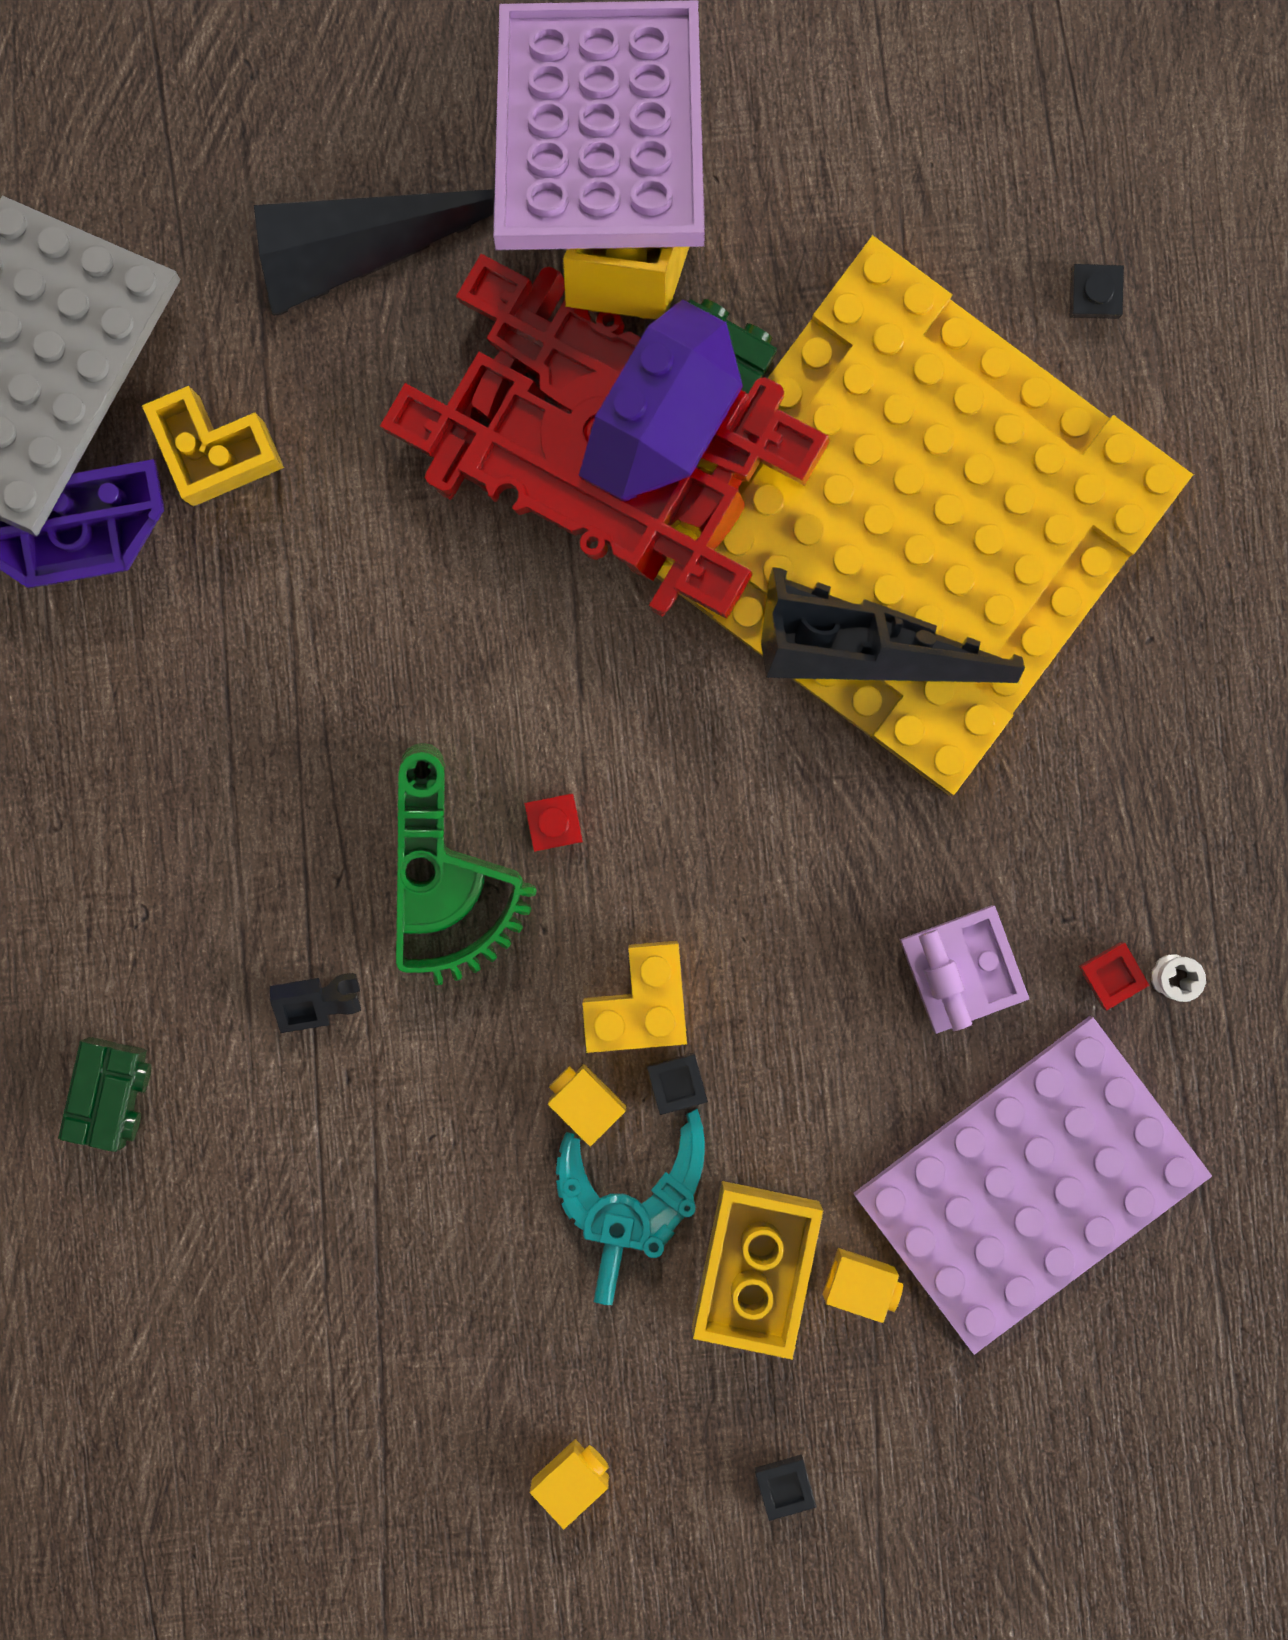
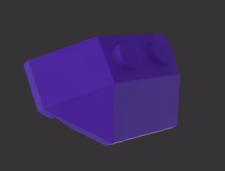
M682 299L647 327L595 416L579 472L581 479L624 502L637 497L638 494L658 489L691 476L743 387L728 326L725 321Z
M151 459L73 473L37 537L0 520V570L29 589L128 571L164 512L156 461Z

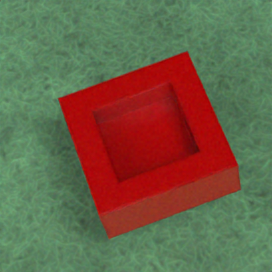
M573 793L524 803L534 852L583 842Z
M1125 942L1117 943L1078 966L1101 1007L1106 1011L1150 986Z

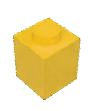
M585 1064L576 1072L570 1066L567 1067L549 1086L554 1094L549 1098L548 1105L590 1147L626 1111V1105Z
M838 1248L822 1295L827 1305L884 1323L887 1311L895 1312L898 1307L903 1283L897 1282L899 1274L894 1266Z
M575 1439L532 1478L530 1494L565 1529L608 1489L609 1475L605 1471L609 1466L595 1448L589 1445L584 1449Z

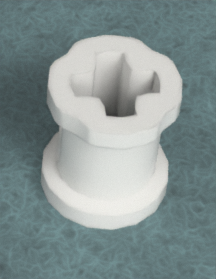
M1176 954L1165 955L1157 960L1155 967L1152 969L1151 983L1157 992L1162 993L1166 997L1179 1002H1188L1197 998L1203 992L1206 984V974L1202 966L1194 959L1181 957ZM1176 968L1187 972V978L1180 980V988L1169 984V978L1176 975Z

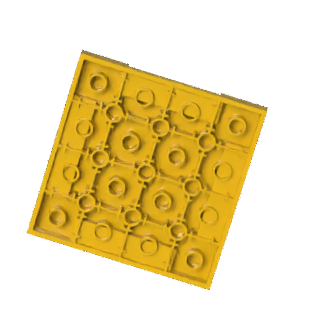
M872 235L815 311L808 325L768 377V379L780 384L785 392L784 399L779 405L778 410L828 435L830 443L805 486L762 463H759L749 482L742 481L738 490L745 503V508L730 532L714 550L750 569L753 574L729 617L726 619L680 593L679 595L762 657L761 639L769 576L773 567L787 570L786 579L813 589L817 582L830 586L831 596L850 603L861 604L866 599L937 625L936 634L960 643H963L967 637L981 642L979 650L1004 659H1010L1014 654L1021 656L1025 670L1018 683L792 678L948 796H953L1014 716L1013 712L1128 558L1135 554L1194 474L1116 416L1107 417L953 302L950 292ZM702 467L700 468V470L704 471L709 475L713 474V472L710 470H707ZM681 524L674 528L694 540L698 538L694 531L683 528ZM666 560L656 576L662 582L672 566L669 561Z

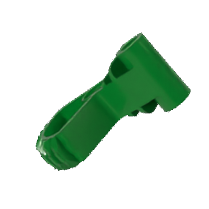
M419 743L414 744L405 751L398 774L396 965L400 971L406 973L433 972L435 985H442V970L451 969V974L455 981L462 979L460 964L467 962L473 973L480 971V963L476 955L481 952L487 960L494 962L497 959V954L490 945L494 941L503 948H509L511 940L503 930L506 927L513 932H521L523 929L522 923L512 915L514 912L522 915L530 914L531 906L519 900L520 895L535 896L537 889L536 886L523 882L522 876L516 870L450 850L445 846L444 758L439 749L433 745ZM424 761L428 763V768H431L426 778H418L416 776L417 772L413 771L418 762ZM420 857L428 859L434 865L435 873L426 881L412 879L406 870V866L411 860ZM485 875L513 884L510 897L500 917L482 937L471 945L455 953L435 958L408 959L404 956V934L437 932L459 922L471 911L479 899L484 886Z

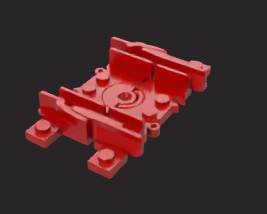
M480 254L457 293L456 298L461 304L495 321L493 328L487 336V340L499 353L492 359L478 351L447 405L404 383L380 427L386 433L434 458L426 471L425 479L443 497L452 500L464 479L480 486L494 502L498 501L500 494L504 490L516 489L518 490V499L512 508L518 515L532 512L574 536L583 534L580 539V547L590 559L597 560L603 558L607 554L609 544L612 547L614 556L618 560L627 564L633 573L638 576L642 575L651 581L655 580L666 560L669 561L672 566L649 604V607L657 615L663 617L680 593L727 619L753 575L750 569L714 551L730 532L745 508V503L738 490L742 481L749 482L759 463H762L805 486L830 443L829 436L778 410L785 396L784 389L780 384L762 377L755 381L748 394L742 390L739 392L691 476L658 489L638 494L637 497L623 502L581 479L579 472L595 416L641 337L630 331L623 333L624 322L620 314L600 312L597 315L595 324L588 310L566 307L565 300L552 322L548 321L565 292L564 277L560 271L552 267L542 268L532 284L529 278ZM614 321L613 325L606 326L608 322ZM526 373L540 381V389L532 379L525 376ZM545 397L560 406L561 409L546 402ZM480 417L490 425L486 427L480 424ZM702 467L707 470H710L713 472V474L709 475L704 471L700 470V468ZM681 524L683 528L694 531L698 538L694 540L674 528ZM594 541H598V546L594 549H591V543Z

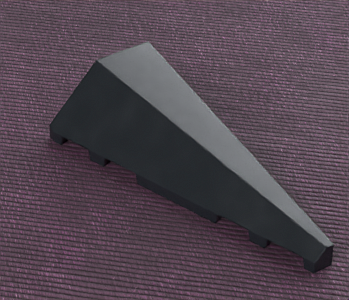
M495 189L254 205L259 257L272 314L274 316L282 315L288 312L289 308L313 297L317 299L328 294L330 289L357 277L363 278L430 247L431 243L455 232L459 234L471 228L472 224L494 215Z
M773 567L770 573L761 639L766 678L1018 683L1025 670L1023 658L1019 655L1014 654L1010 659H1004L979 650L981 642L967 637L963 643L936 634L937 625L866 599L861 604H854L830 595L831 587L817 582L812 589L786 579L787 570Z

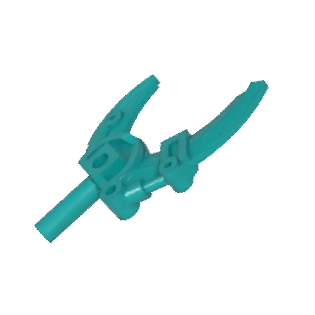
M697 1108L686 1114L688 1122L681 1127L679 1150L671 1172L669 1174L666 1171L651 1189L654 1194L642 1204L636 1198L624 1193H610L600 1198L594 1191L585 1173L581 1158L580 1138H575L574 1133H565L559 1149L561 1157L557 1158L556 1175H559V1179L556 1180L558 1196L564 1200L561 1205L568 1218H574V1224L583 1230L584 1239L604 1243L593 1302L613 1305L624 1247L643 1250L648 1257L657 1258L662 1255L664 1246L675 1234L673 1230L684 1217H690L695 1213L696 1207L693 1195L700 1181L705 1155L703 1125Z

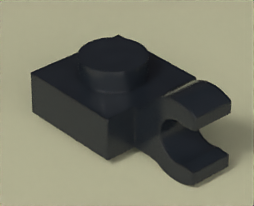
M354 973L339 975L323 988L319 978L270 986V1003L280 1033L330 1025L329 1015H350L361 1011L360 1001L356 993L360 992L357 975Z

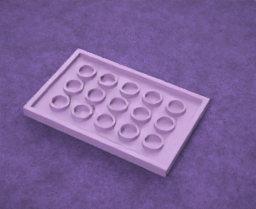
M698 0L499 5L494 209L495 250L704 246Z
M1089 1016L856 1190L854 1195L975 1355L1211 1178L1212 1175L1094 1017Z

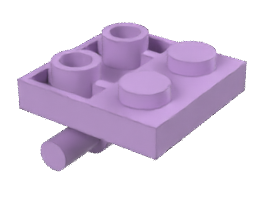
M994 905L899 939L932 1029L936 1034L953 1028V1031L964 1029L972 1025V1020L1029 1000Z

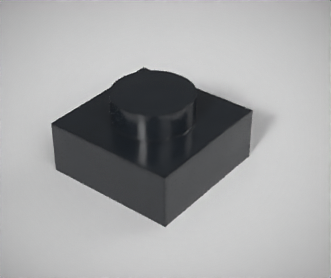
M1074 264L1071 268L1069 318L1119 319L1123 315L1124 265Z
M695 1052L647 1065L660 1115L708 1102Z
M802 1454L754 1468L769 1521L817 1508Z

